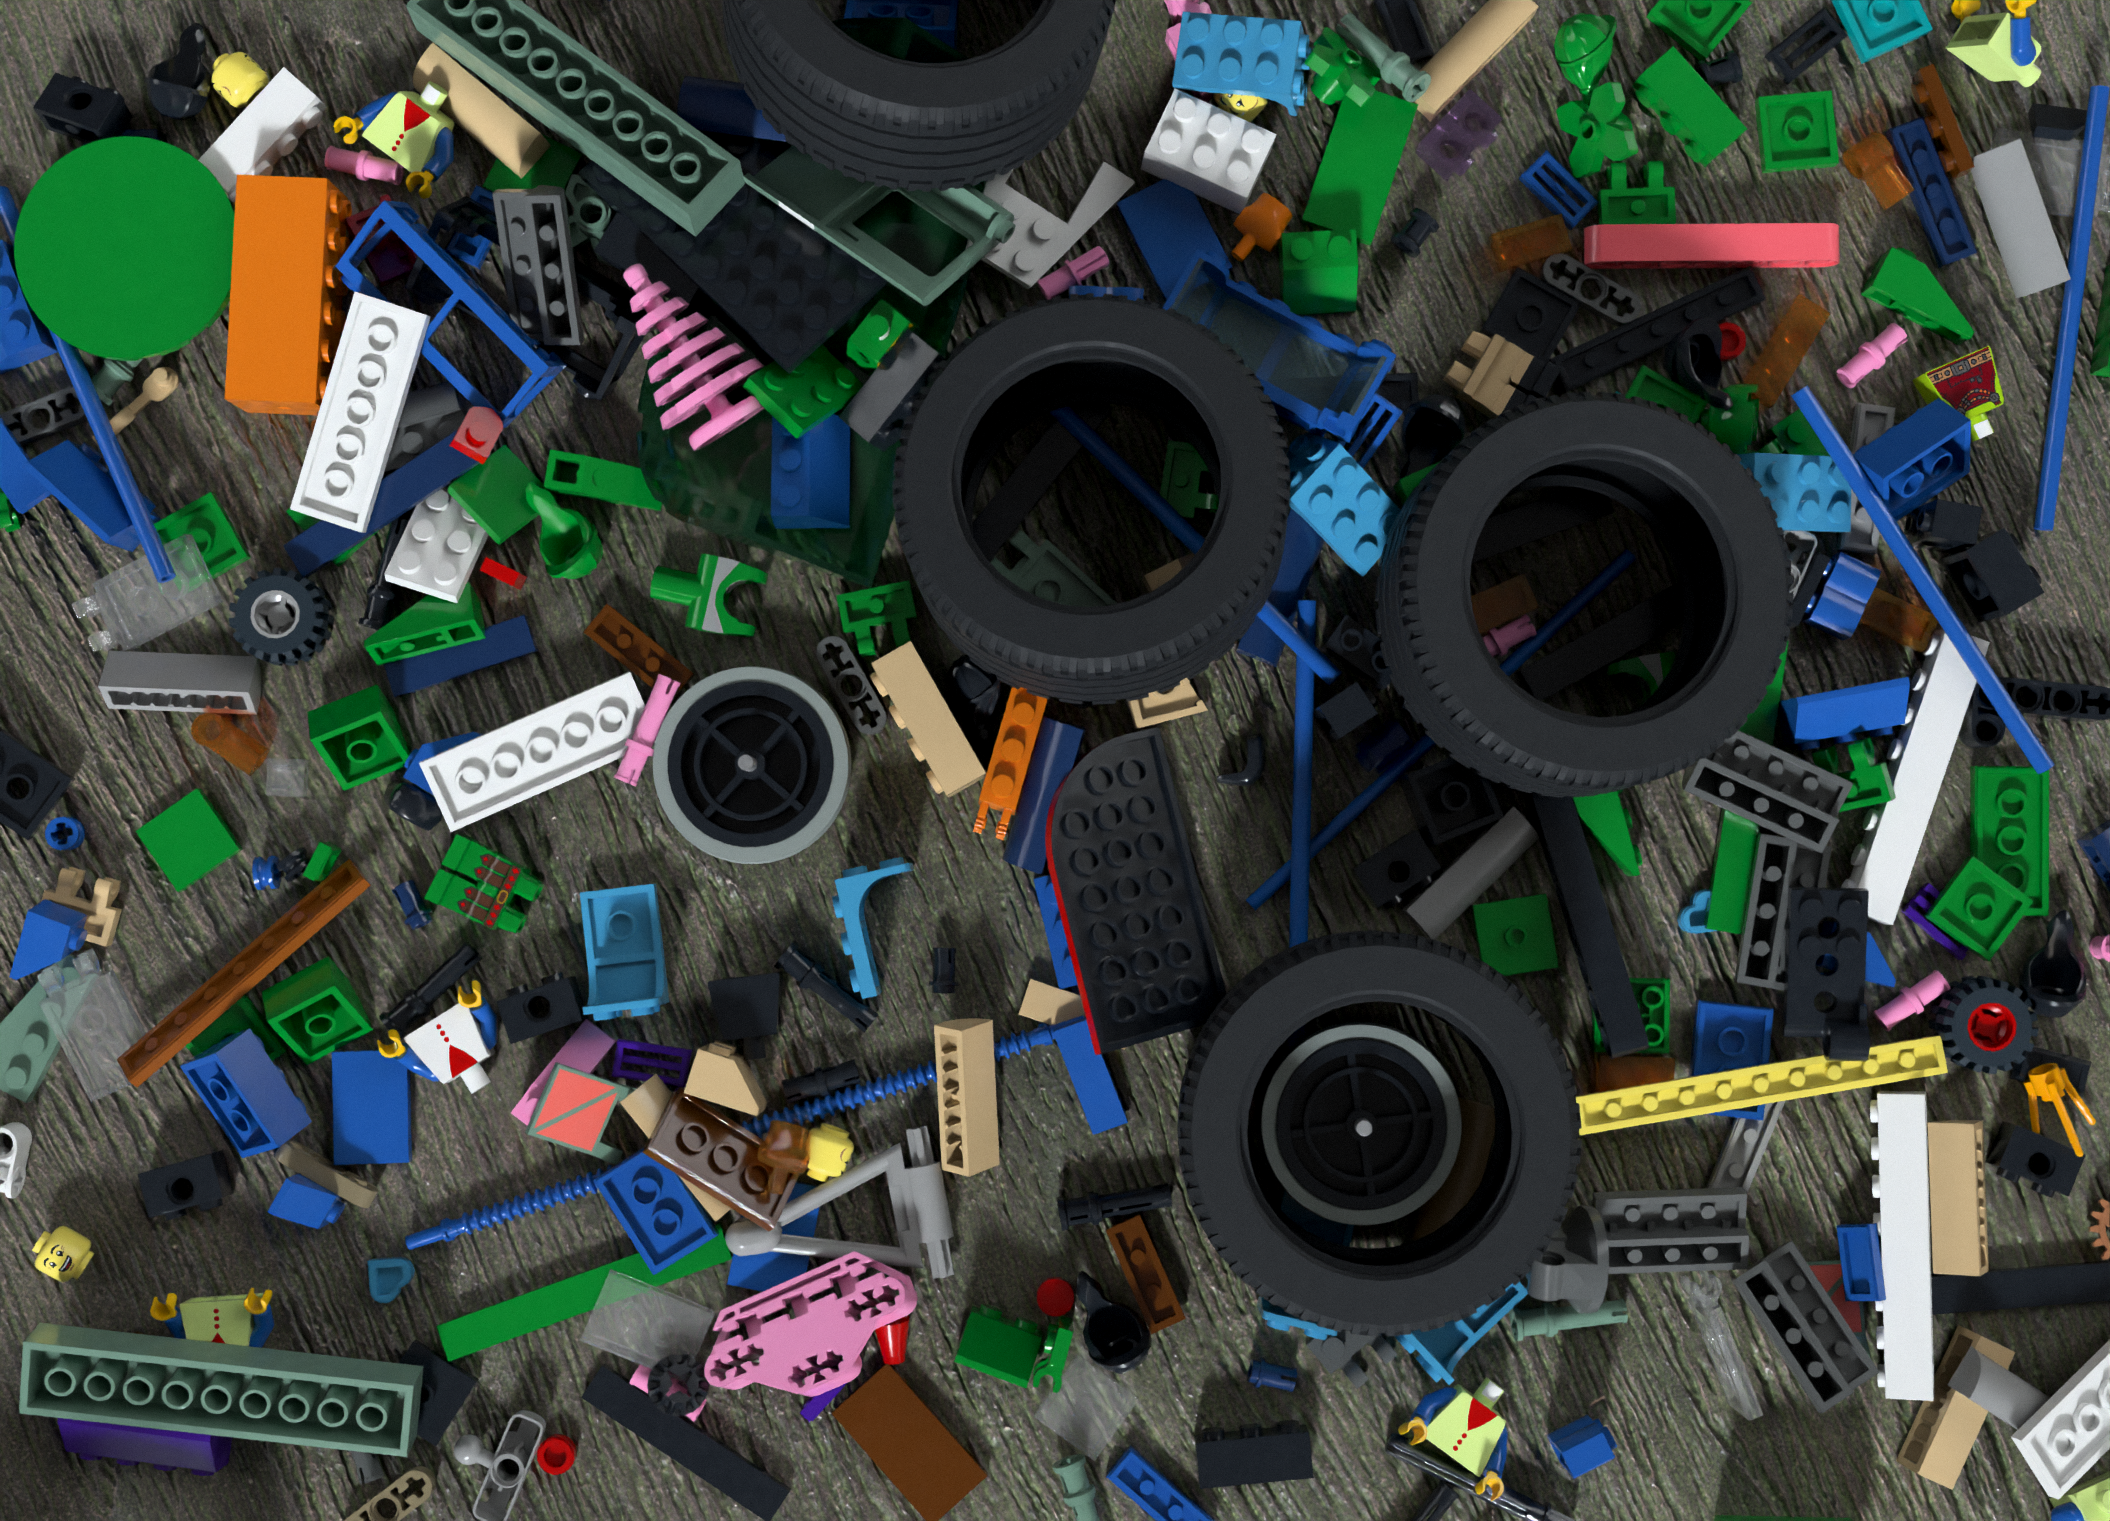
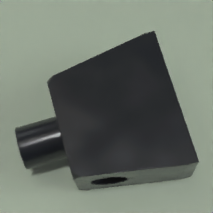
M783 972L708 981V989L724 1040L741 1039L744 1060L765 1058L764 1036L777 1034L781 1029Z

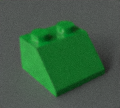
M1356 229L1281 233L1278 242L1281 301L1290 307V312L1298 316L1355 313L1358 281Z
M377 684L307 712L310 741L344 791L403 768L410 755L394 710Z
M329 956L262 991L267 1022L306 1065L373 1030V1026L350 981Z
M982 1303L980 1308L972 1305L956 1349L954 1362L1027 1388L1042 1341V1331L1037 1330L1038 1324L1022 1317H1017L1016 1321L1002 1317V1310Z

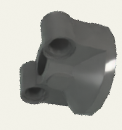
M1580 1205L1573 1208L1567 1218L1563 1220L1559 1230L1554 1231L1550 1237L1553 1241L1540 1260L1536 1258L1530 1265L1532 1269L1526 1274L1528 1280L1527 1292L1530 1296L1543 1301L1567 1299L1578 1313L1591 1314L1599 1310L1604 1301L1608 1285V1240L1604 1222L1599 1211L1592 1206Z

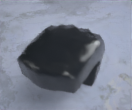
M1261 733L1250 735L1247 738L1248 762L1244 771L1219 775L1216 777L1218 783L1250 786L1261 778L1266 762L1265 739Z
M394 780L386 788L384 793L385 803L401 818L427 831L437 826L442 820L443 814L435 797L400 780Z

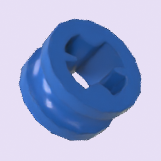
M57 817L47 825L45 838L54 849L74 850L83 843L85 829L78 819ZM65 823V828H72L73 835L67 837L68 843L66 844L65 839L58 838V833L63 831V824Z
M269 856L267 860H264L262 857L254 858L252 874L257 890H265L267 885L271 889L280 887L281 871L276 868L279 863L277 856Z

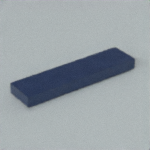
M1922 116L1888 129L1885 132L1938 267H1944L1976 254V247L1924 117Z
M522 615L486 627V638L384 664L394 697L398 698L537 652L538 649L527 616Z

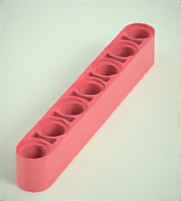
M1834 223L1603 224L1584 228V265L1591 269L1747 268L1749 266L1751 268H1817L1834 266L1840 262L1839 225Z

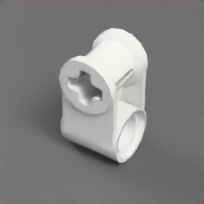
M12 1122L0 1127V1192L5 1193L7 1198L12 1199L18 1197L23 1188L26 1177V1164L32 1143L30 1130L19 1122ZM5 1133L8 1134L13 1141V1147L11 1150L8 1149L3 1143V1136Z

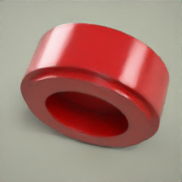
M1726 322L1719 324L1722 332L1720 360L1724 362L1738 357L1746 346L1744 331L1738 325Z
M1050 1277L1044 1280L1037 1290L1039 1308L1049 1316L1056 1317L1066 1314L1074 1303V1291L1071 1284L1061 1277Z
M554 1434L547 1437L537 1451L539 1466L545 1472L552 1475H559L569 1470L577 1457L575 1443L571 1438L563 1434Z

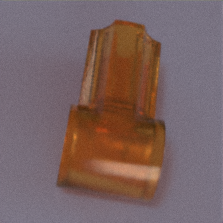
M1873 131L1844 151L1842 159L1847 170L1855 178L1863 179L1883 209L1887 210L1913 192L1914 188L1892 159L1894 151L1888 139L1882 133Z
M204 713L199 715L192 723L191 734L198 744L207 746L249 776L253 775L261 767L270 751L268 747L238 728L224 715ZM215 720L220 726V734L215 740H210L206 734V727L211 721Z

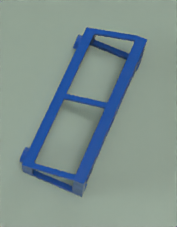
M384 200L372 213L335 265L343 274L341 280L353 292H361L364 295L391 303L357 269V266L393 230L453 291L451 297L429 324L420 352L474 407L492 408L500 417L503 428H506L567 364L555 352L548 354L539 347L541 343L537 339H531L426 233L428 229L424 224L415 223L420 215L408 203ZM381 218L385 224L355 255ZM460 299L532 371V375L502 412H499L430 342L431 336Z

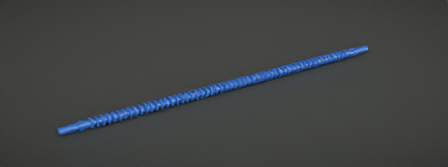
M1082 1015L1055 1025L1047 1026L1046 1023H1041L1036 1029L1027 1033L1022 1029L1019 1036L1011 1033V1038L1009 1039L1001 1036L1000 1042L995 1043L994 1041V1058L996 1062H999L1000 1057L1004 1055L1009 1059L1012 1052L1020 1055L1022 1049L1030 1052L1032 1046L1041 1044L1045 1046L1053 1044L1052 1040L1055 1039L1053 1029L1082 1019L1084 1016ZM932 1060L928 1061L927 1066L919 1063L917 1069L913 1070L912 1067H908L906 1073L898 1070L896 1076L888 1073L885 1080H882L881 1077H877L875 1083L867 1080L866 1085L862 1087L857 1083L854 1090H851L850 1087H846L844 1093L836 1090L835 1096L830 1097V1095H826L823 1100L815 1097L814 1103H809L806 1100L804 1106L799 1107L798 1104H795L793 1110L785 1107L783 1113L780 1114L775 1110L771 1117L764 1114L762 1120L754 1117L750 1124L747 1121H743L742 1127L762 1139L763 1134L767 1133L769 1136H772L774 1130L782 1133L784 1131L783 1128L787 1126L792 1130L795 1123L803 1126L805 1120L813 1123L814 1118L817 1116L820 1119H824L826 1113L834 1116L835 1111L839 1109L844 1113L847 1106H850L851 1109H855L857 1103L865 1106L866 1101L869 1099L874 1103L878 1096H881L883 1099H886L888 1093L896 1096L899 1089L907 1092V1087L909 1086L917 1089L918 1083L922 1082L926 1086L930 1079L937 1082L936 1063H933ZM608 1165V1166H607V1170L610 1169V1168L613 1167V1166H612V1165ZM598 1168L597 1174L589 1171L585 1178L577 1175L576 1181H572L570 1178L566 1179V1184L564 1185L561 1182H556L554 1188L550 1185L545 1187V1191L537 1188L533 1195L529 1192L524 1194V1198L516 1195L514 1201L511 1202L509 1199H505L503 1205L495 1202L493 1208L485 1205L483 1211L479 1212L478 1209H474L472 1215L464 1212L462 1218L440 1220V1225L405 1236L407 1248L412 1250L443 1239L449 1242L454 1240L456 1236L461 1235V1233L473 1234L475 1228L478 1231H482L484 1225H487L489 1228L494 1226V1222L502 1225L505 1218L513 1221L515 1215L523 1218L525 1212L529 1211L530 1214H534L536 1208H539L541 1211L546 1209V1205L554 1208L557 1201L565 1204L567 1198L575 1201L577 1195L581 1194L582 1197H586L588 1191L596 1194L598 1187L593 1180L605 1171Z

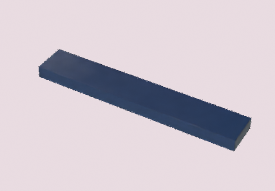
M457 430L382 479L366 533L321 520L283 545L302 577H309L480 464L449 446Z

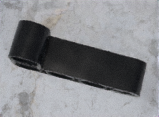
M1998 677L2021 714L2025 717L2078 722L2110 719V688ZM1977 681L1959 731V738L1962 743L1973 749L1995 746L2000 743L2005 733V724L1991 702L1984 703L1980 699V685ZM2019 688L2027 695L2024 707L2019 705L2016 700V693ZM2056 692L2061 694L2064 700L2061 710L2057 709L2053 702ZM2093 700V702L2099 703V709L2096 706L2081 705L2083 701ZM1979 722H1982L1987 728V736L1984 740L1978 738L1976 734V726Z

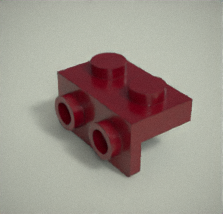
M388 194L381 196L379 205L384 200L392 201ZM379 205L345 218L344 224L353 240ZM381 218L362 243L359 251L385 224ZM391 230L364 260L381 288L410 276L418 255Z

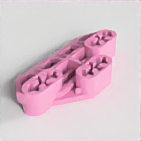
M853 1251L720 1310L713 1327V1331L720 1333L704 1368L707 1381L713 1386L731 1390L740 1389L756 1382L810 1397L818 1396L852 1381L861 1372L862 1360L859 1354L873 1331L907 1316L915 1309L918 1298L910 1276ZM870 1267L881 1271L859 1281L858 1276L866 1273V1270ZM838 1282L842 1298L838 1299L837 1295L832 1293L819 1300L812 1301V1296L834 1287L833 1284ZM895 1291H899L900 1295L896 1296ZM895 1298L896 1304L889 1303L888 1301ZM789 1303L792 1304L796 1318L791 1320L789 1314H785L766 1322L764 1317L787 1308L786 1305ZM863 1305L869 1308L862 1311L861 1306ZM861 1313V1319H858L857 1315ZM745 1323L749 1339L744 1340L740 1334L728 1339L730 1332L739 1329V1325ZM759 1358L760 1363L752 1362ZM838 1364L839 1370L833 1368L825 1369L824 1366L833 1367ZM729 1365L737 1366L729 1369ZM806 1371L813 1372L814 1374L807 1376Z

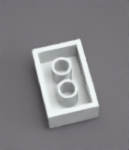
M1175 88L1145 150L1141 170L1161 179L1169 180L1193 191L1198 196L1240 214L1245 208L1266 163L1277 134Z

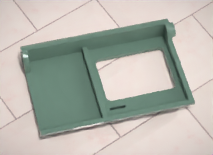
M794 145L754 176L750 173L743 176L746 184L923 306L935 300L1000 242L1002 244L1006 243L1013 235L1016 227L1013 223V213L970 184H964L963 188L960 189L949 188L945 191L931 188L930 192H922V190L907 191L906 188L897 187V190L883 185L878 187L874 186L875 182L866 180L865 183H862L854 177L842 176V172L837 169L831 171L826 168V165L813 161L812 156L808 153L802 154ZM898 191L968 238L973 244L941 272L931 277L922 273L852 223L890 192Z

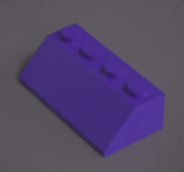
M58 1418L57 1420L66 1452L79 1453V1458L84 1460H101L103 1457L117 1458L116 1463L128 1466L146 1462L153 1463V1468L163 1471L176 1470L177 1467L191 1469L192 1474L199 1476L214 1475L215 1472L222 1469L229 1462L232 1437Z

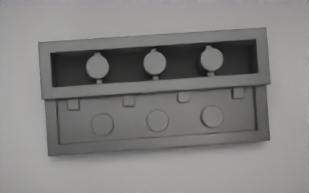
M539 185L534 189H497L492 194L511 319L531 339L544 341V345H581L584 342V332L565 190L551 185Z
M449 381L408 392L383 476L393 473L458 430L468 410L463 395ZM313 420L311 422V436L315 427L316 420Z
M1738 730L1731 738L1725 739L1723 745L1686 768L1682 780V789L1823 853L1839 822L1837 815L1854 783Z
M1762 833L1758 834L1734 982L1784 991L1788 887L1825 888L1831 846H1826L1823 853H1820L1789 838Z
M1743 1187L1593 1192L1592 1207L1599 1211L1604 1222L1608 1240V1274L1748 1269L1749 1234L1745 1228L1747 1193Z
M1792 1240L1782 1244L1758 1261L1750 1263L1748 1269L1740 1270L1731 1278V1281L1818 1413H1824L1854 1393L1852 1390L1879 1373V1370Z

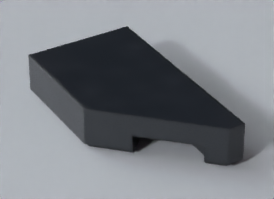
M2032 103L2028 112L2033 137L2070 141L2077 137L2080 131L2085 129L2087 110Z

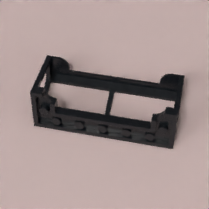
M468 196L438 209L428 232V235L435 241L440 228L446 230L438 244L444 251L455 232L465 234L471 238L481 235L500 246L495 212ZM418 256L405 288L415 293V297L419 301L428 305H436V303L448 301L453 291L428 265L424 267L425 262ZM574 259L578 292L607 308L604 315L614 322V329L624 335L607 369L566 345H544V341H539L541 343L539 347L548 354L555 352L567 364L564 370L575 375L573 382L581 395L589 399L601 401L613 392L646 334L638 336L635 324L647 312L645 309L632 313L630 300L636 294ZM461 299L457 302L456 307L482 321ZM502 309L510 317V313ZM636 334L634 340L632 341L631 345L629 346L628 350L626 351V349H627V347H628V345H629V343H630L632 337Z

